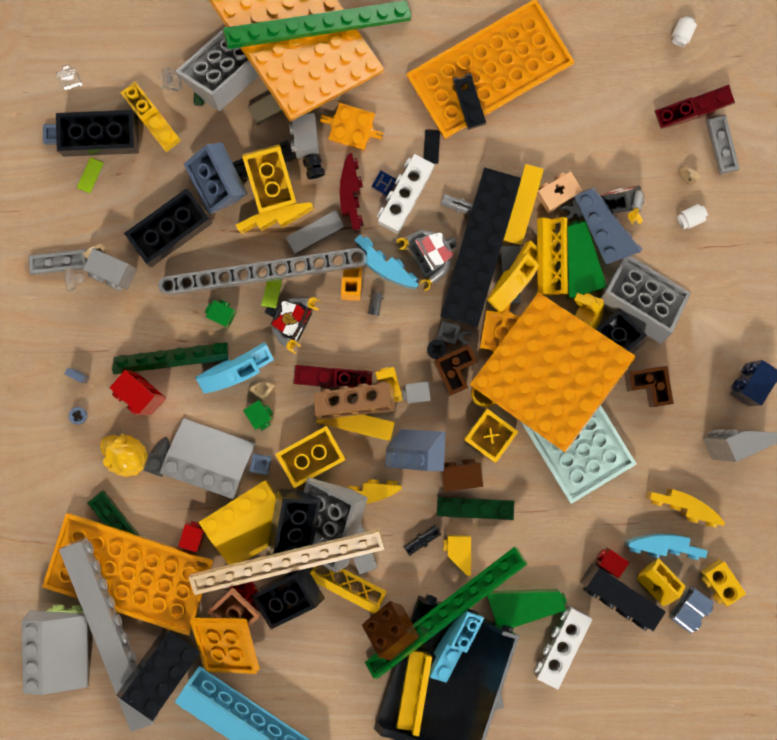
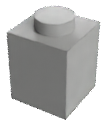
M428 381L405 384V389H402L403 400H407V404L431 401Z

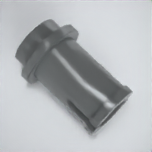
M372 292L369 295L371 297L369 315L380 316L381 302L384 299L382 297L383 293Z

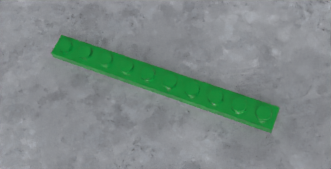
M407 0L225 27L223 28V34L227 49L407 22L411 20L412 16Z
M514 546L413 625L420 637L391 661L378 657L377 653L366 660L365 664L373 679L381 677L525 567L527 562L519 549Z

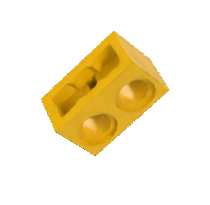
M718 559L700 571L703 576L701 580L707 588L710 587L714 592L712 596L718 604L728 607L746 595V592L725 561ZM718 571L719 578L713 580V573ZM729 587L730 594L725 597L723 592Z

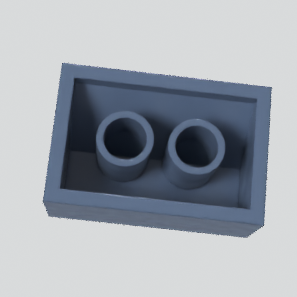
M223 143L206 144L184 163L208 214H213L226 208L248 194Z
M401 429L386 447L385 467L444 471L446 432Z

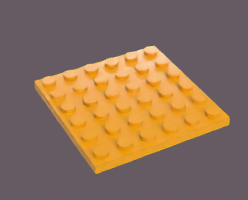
M538 292L470 383V386L566 453L636 357Z

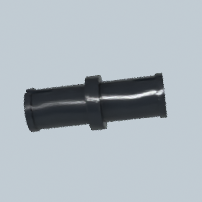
M434 524L424 533L417 534L415 539L403 547L408 555L411 556L422 547L426 548L429 542L442 534Z

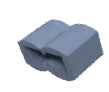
M691 586L685 592L680 602L674 607L669 618L689 633H692L701 627L702 618L712 612L714 602Z

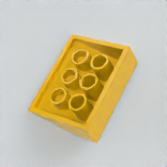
M268 479L199 522L209 540L228 565L247 561L268 547L277 496Z

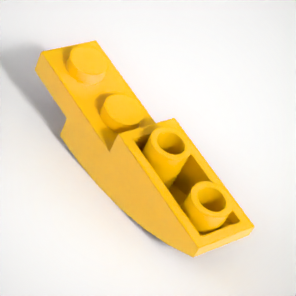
M133 82L120 92L165 152H168L181 142L180 138L136 82Z
M532 241L525 243L510 269L503 272L487 298V301L499 312H502L517 297L540 266L537 263V246Z
M367 479V483L363 482V490H359V486H348V488L366 496V504L394 495L402 490V485L394 480H387L386 484L379 483L377 479Z
M670 488L667 489L666 495L647 491L646 499H650L651 504L662 506L663 503L670 504V509L678 511L682 509L681 515L687 517L686 521L698 523L699 520L706 521V526L717 528V525L724 526L725 524L713 509L686 493Z

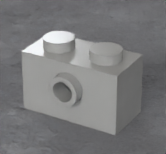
M315 113L304 114L293 120V123H289L290 135L294 134V140H291V150L296 153L297 159L319 155Z

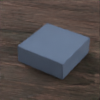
M56 124L43 125V144L57 145Z
M67 368L64 373L80 383L87 384L89 376L72 368Z
M253 453L249 472L269 476L272 457Z

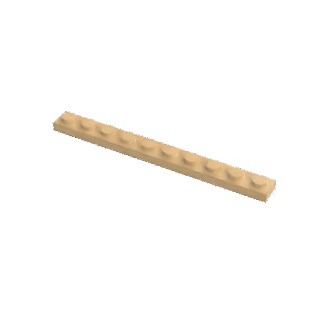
M375 529L190 574L189 580L194 595L385 550V545L380 529Z

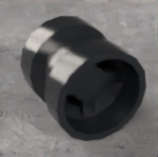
M313 155L303 159L304 167L307 168V179H317L325 175V170L321 166V155Z

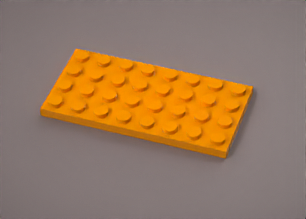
M532 0L408 72L406 77L445 140L466 128L452 78H461L465 74H472L474 86L485 117L574 65L575 61L539 2ZM467 84L462 85L461 89H468Z
M71 513L65 514L42 585L43 588L78 599L59 549L87 537L88 542L90 541L93 545L94 557L100 563L101 575L108 583L107 590L109 595L115 601L114 608L116 612L188 636L191 634V621L196 618L204 593L194 595L189 576L193 573L212 569L214 560Z

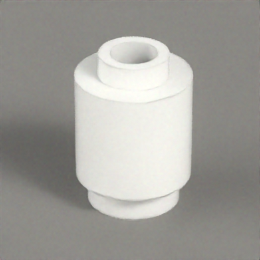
M685 16L678 20L672 34L673 44L685 47L690 42L697 27L693 18Z
M696 204L680 212L677 220L682 229H690L705 222L708 213L704 206Z

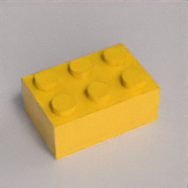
M279 144L242 154L259 213L296 203Z
M328 426L275 454L293 488L305 483L307 478H314L346 460Z

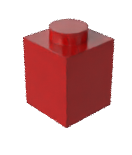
M191 521V523L185 524L178 547L193 552L200 550L205 532L199 522Z
M607 547L605 550L602 549L596 558L598 559L596 562L598 565L617 578H620L630 563Z

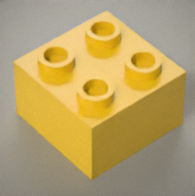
M485 409L463 440L489 460L496 463L518 434V431L489 409Z

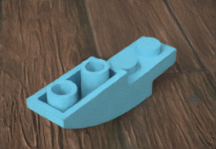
M359 235L355 239L357 246L366 254V265L372 271L396 285L415 290L418 288L417 277L411 272L408 274L403 269L405 265L398 258L395 260L391 257L386 262V256L380 250L376 252L372 246L374 244L368 237L365 236L363 238Z
M264 342L232 361L229 358L196 376L195 379L204 394L222 390L260 373L259 368L272 362L274 359Z
M674 534L643 535L627 540L624 544L630 547L629 551L641 554L642 550L649 552L648 556L660 558V555L667 556V552L680 556L682 552L688 554V558L699 560L700 557L706 558L708 552L701 548L689 546L691 538Z
M466 611L449 627L434 651L436 658L430 668V678L447 683L462 652L467 653L484 620L483 616Z

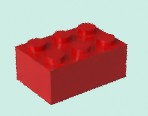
M124 370L109 387L113 391L112 396L118 401H124L128 404L126 408L134 415H152L166 399L143 376L133 371Z

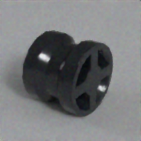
M433 340L427 347L428 356L435 360L443 357L446 353V345L441 340Z

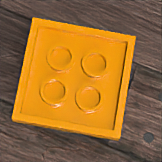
M194 618L191 621L198 650L201 652L202 664L206 671L257 674L260 668L247 619Z

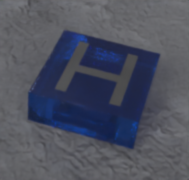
M380 170L371 188L388 196L397 179Z

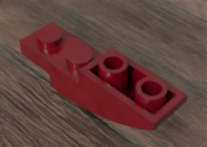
M728 84L694 98L690 97L660 108L654 112L660 129H664L715 113L719 109L735 104Z
M349 153L341 174L339 194L342 217L350 215L353 233L355 234L361 232L360 227L364 226L362 215L357 214L356 208H360L358 197H354V195L361 194L360 188H363L361 176L357 177L356 170L359 169L357 158L353 159L352 153Z
M294 365L293 384L339 388L342 386L354 388L359 384L372 385L373 371Z

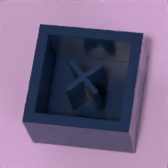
M764 360L746 363L741 370V377L736 379L731 386L732 391L730 395L748 406H762L777 382V369Z

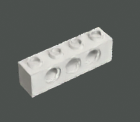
M414 154L412 159H407L404 165L406 169L404 174H400L395 182V185H397L394 192L390 191L386 198L388 202L386 207H382L377 215L379 225L399 234L433 172L435 164ZM415 173L419 176V179L411 181L408 176ZM401 190H407L410 195L403 198L399 193ZM393 206H398L401 212L393 214L390 209Z
M569 605L566 611H563L560 615L561 622L559 626H555L552 631L551 637L553 638L550 644L547 643L544 647V656L541 662L538 661L534 668L535 676L538 680L556 689H559L593 620L589 615ZM573 624L575 626L574 631L566 633V627ZM560 642H566L564 650H557ZM557 660L558 664L556 667L550 668L548 666L549 662Z

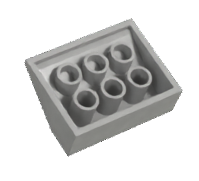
M223 29L175 71L176 75L197 95L219 112L259 76L241 48L227 49Z
M628 256L621 260L599 298L603 299L605 310L614 314L620 309L647 336L662 344L673 333L691 293L632 256Z
M183 418L167 452L160 474L235 499L256 443Z
M715 429L707 433L708 437L703 438L712 460L738 462L777 444V432L737 431L736 429L724 431V429Z
M307 478L304 493L321 500L313 544L357 534L367 497L349 488ZM350 558L323 564V566L336 573L348 566Z
M29 611L22 620L23 694L45 695L87 688L89 686L88 622L84 613Z

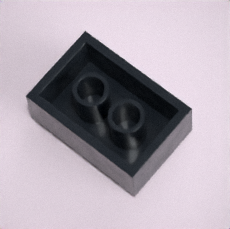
M308 568L290 572L262 586L251 596L270 629L278 627L316 608L325 599Z

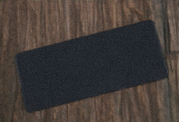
M425 130L424 159L433 164H438L439 130Z

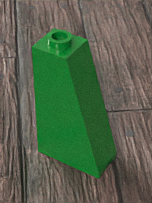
M580 220L569 223L567 227V300L575 298L577 293L585 295V293L589 294L607 287L586 221L580 223Z
M558 589L492 591L487 595L495 623L501 626L503 624L515 628L566 611V597Z

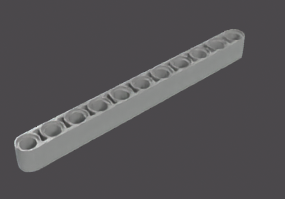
M352 248L166 276L160 279L158 287L165 294L178 295L360 268L366 264L367 256L361 249ZM355 254H362V260L360 262H353V256ZM337 256H342V264L336 266L334 259ZM318 259L324 260V265L321 268L315 267V262ZM299 262L305 263V268L302 271H297L296 269ZM284 264L286 270L283 274H279L277 271L278 267ZM266 267V275L260 277L259 270ZM243 270H247L248 276L242 280L240 274ZM228 273L229 279L223 283L222 275ZM205 276L210 277V283L208 285H204L203 279ZM190 278L192 281L191 286L186 288L185 281ZM172 281L173 287L168 291L166 285Z

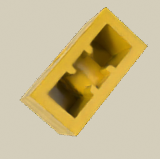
M659 558L644 566L636 578L663 607L679 599L686 587Z

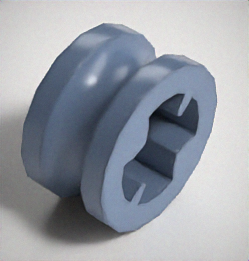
M81 407L73 408L69 412V420L73 424H82L87 420V412ZM79 410L83 418L76 421V417L73 414L74 412L78 413Z

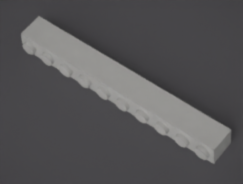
M86 537L65 545L59 551L117 695L137 667V658L135 652L131 651L129 646V636L122 628L121 616L115 611V601L109 595L106 579L101 575V566L94 557L93 545L90 541L88 542ZM118 698L131 732L152 725L155 722L157 715L151 721Z

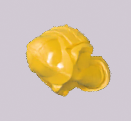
M121 433L120 436H106L100 443L101 452L105 457L103 459V466L108 471L116 475L128 477L138 475L145 467L149 455L147 454L146 446L139 439L137 440L131 435Z

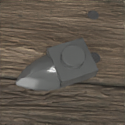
M167 437L161 439L149 453L143 471L163 477L160 471L170 448Z

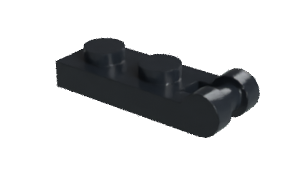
M468 73L461 78H452L467 130L486 125L472 74ZM467 84L468 89L462 90L461 86Z

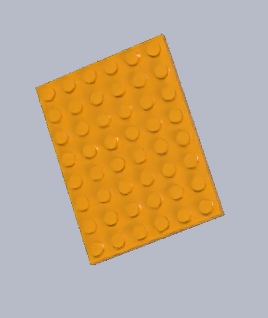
M209 0L226 27L344 10L337 0ZM357 29L240 47L290 122L378 76L384 71V68Z

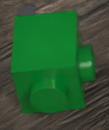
M220 299L219 302L213 300L212 303H209L205 313L207 314V319L229 329L237 311L229 307L230 303Z
M261 400L243 410L255 430L261 429L263 431L271 426L270 422L273 420L272 415L274 413Z

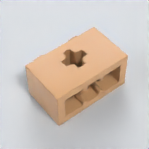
M571 171L567 174L562 172L554 178V182L550 184L546 182L539 187L537 198L547 214L572 200L576 194L583 191ZM555 189H561L562 192L555 194L554 191Z

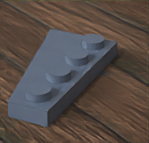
M594 187L575 195V199L606 265L642 251L641 246L632 239L630 232L625 230L618 217L614 216L607 203Z

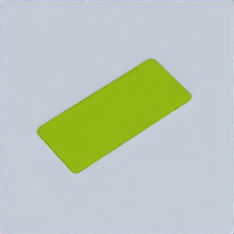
M90 158L77 188L91 193L104 163Z
M282 280L267 281L261 306L276 308Z

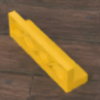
M567 217L555 219L537 218V263L540 265L537 269L538 292L542 295L568 294ZM556 223H561V230L557 234ZM558 242L561 243L559 252L556 251V244ZM558 261L561 262V268L559 271L556 270V264ZM558 280L561 281V290H556Z
M318 566L312 568L310 573L315 582L320 586L373 614L379 611L380 605L387 593L386 590L344 568L338 571L346 576L347 581L343 583L335 581L333 575L335 572L330 569L329 573L321 574L316 571ZM359 581L362 583L364 590L356 593L352 590L350 583ZM376 590L381 593L377 603L369 599L367 592Z
M420 650L413 651L407 658L396 723L397 729L411 730L415 736H419L432 661V656L429 652Z

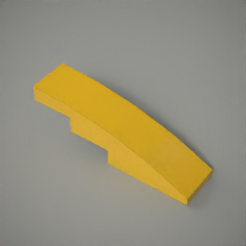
M525 164L504 241L522 245L541 182L543 168Z
M311 202L291 204L254 215L235 226L241 235L257 225L261 231L277 222L281 228H284L314 210Z
M367 415L320 420L317 417L316 423L387 441L391 440L395 424L392 421Z

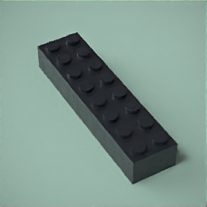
M484 167L440 317L478 327L521 182L520 177Z

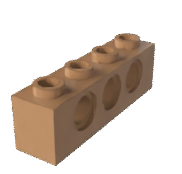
M386 381L376 382V385L359 384L354 388L342 386L339 387V390L322 389L320 392L314 393L315 416L320 420L393 411L395 410L394 388ZM377 394L375 400L370 401V396ZM358 396L357 401L351 404L352 398ZM339 398L338 404L333 406V401Z

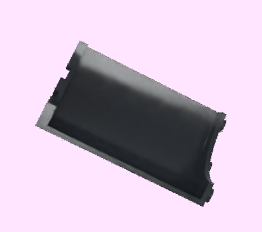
M426 594V597L418 595L410 619L412 624L416 623L442 602L437 601V597ZM468 609V610H467L468 612H471V613H474V614H477V615L479 614V612H477V611H475V610H472V609ZM484 618L467 653L462 652L447 683L429 677L419 736L413 735L411 730L397 729L396 727L407 656L394 666L374 730L380 736L394 740H485L519 635L514 633V628L503 624L501 626ZM457 619L416 649L429 652L432 656L431 666L436 658L434 654L436 647L449 627Z

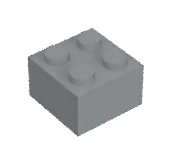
M93 248L83 270L88 272V277L104 283L106 280L105 284L119 291L122 288L128 290L137 271L136 268L128 263Z

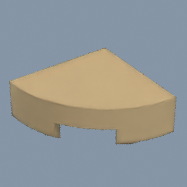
M686 166L678 171L691 185L701 177L696 171Z
M102 244L92 247L102 253L106 251ZM92 248L88 249L83 253V255L87 259L92 251Z
M260 382L254 384L248 390L265 401L275 388V385L268 382Z

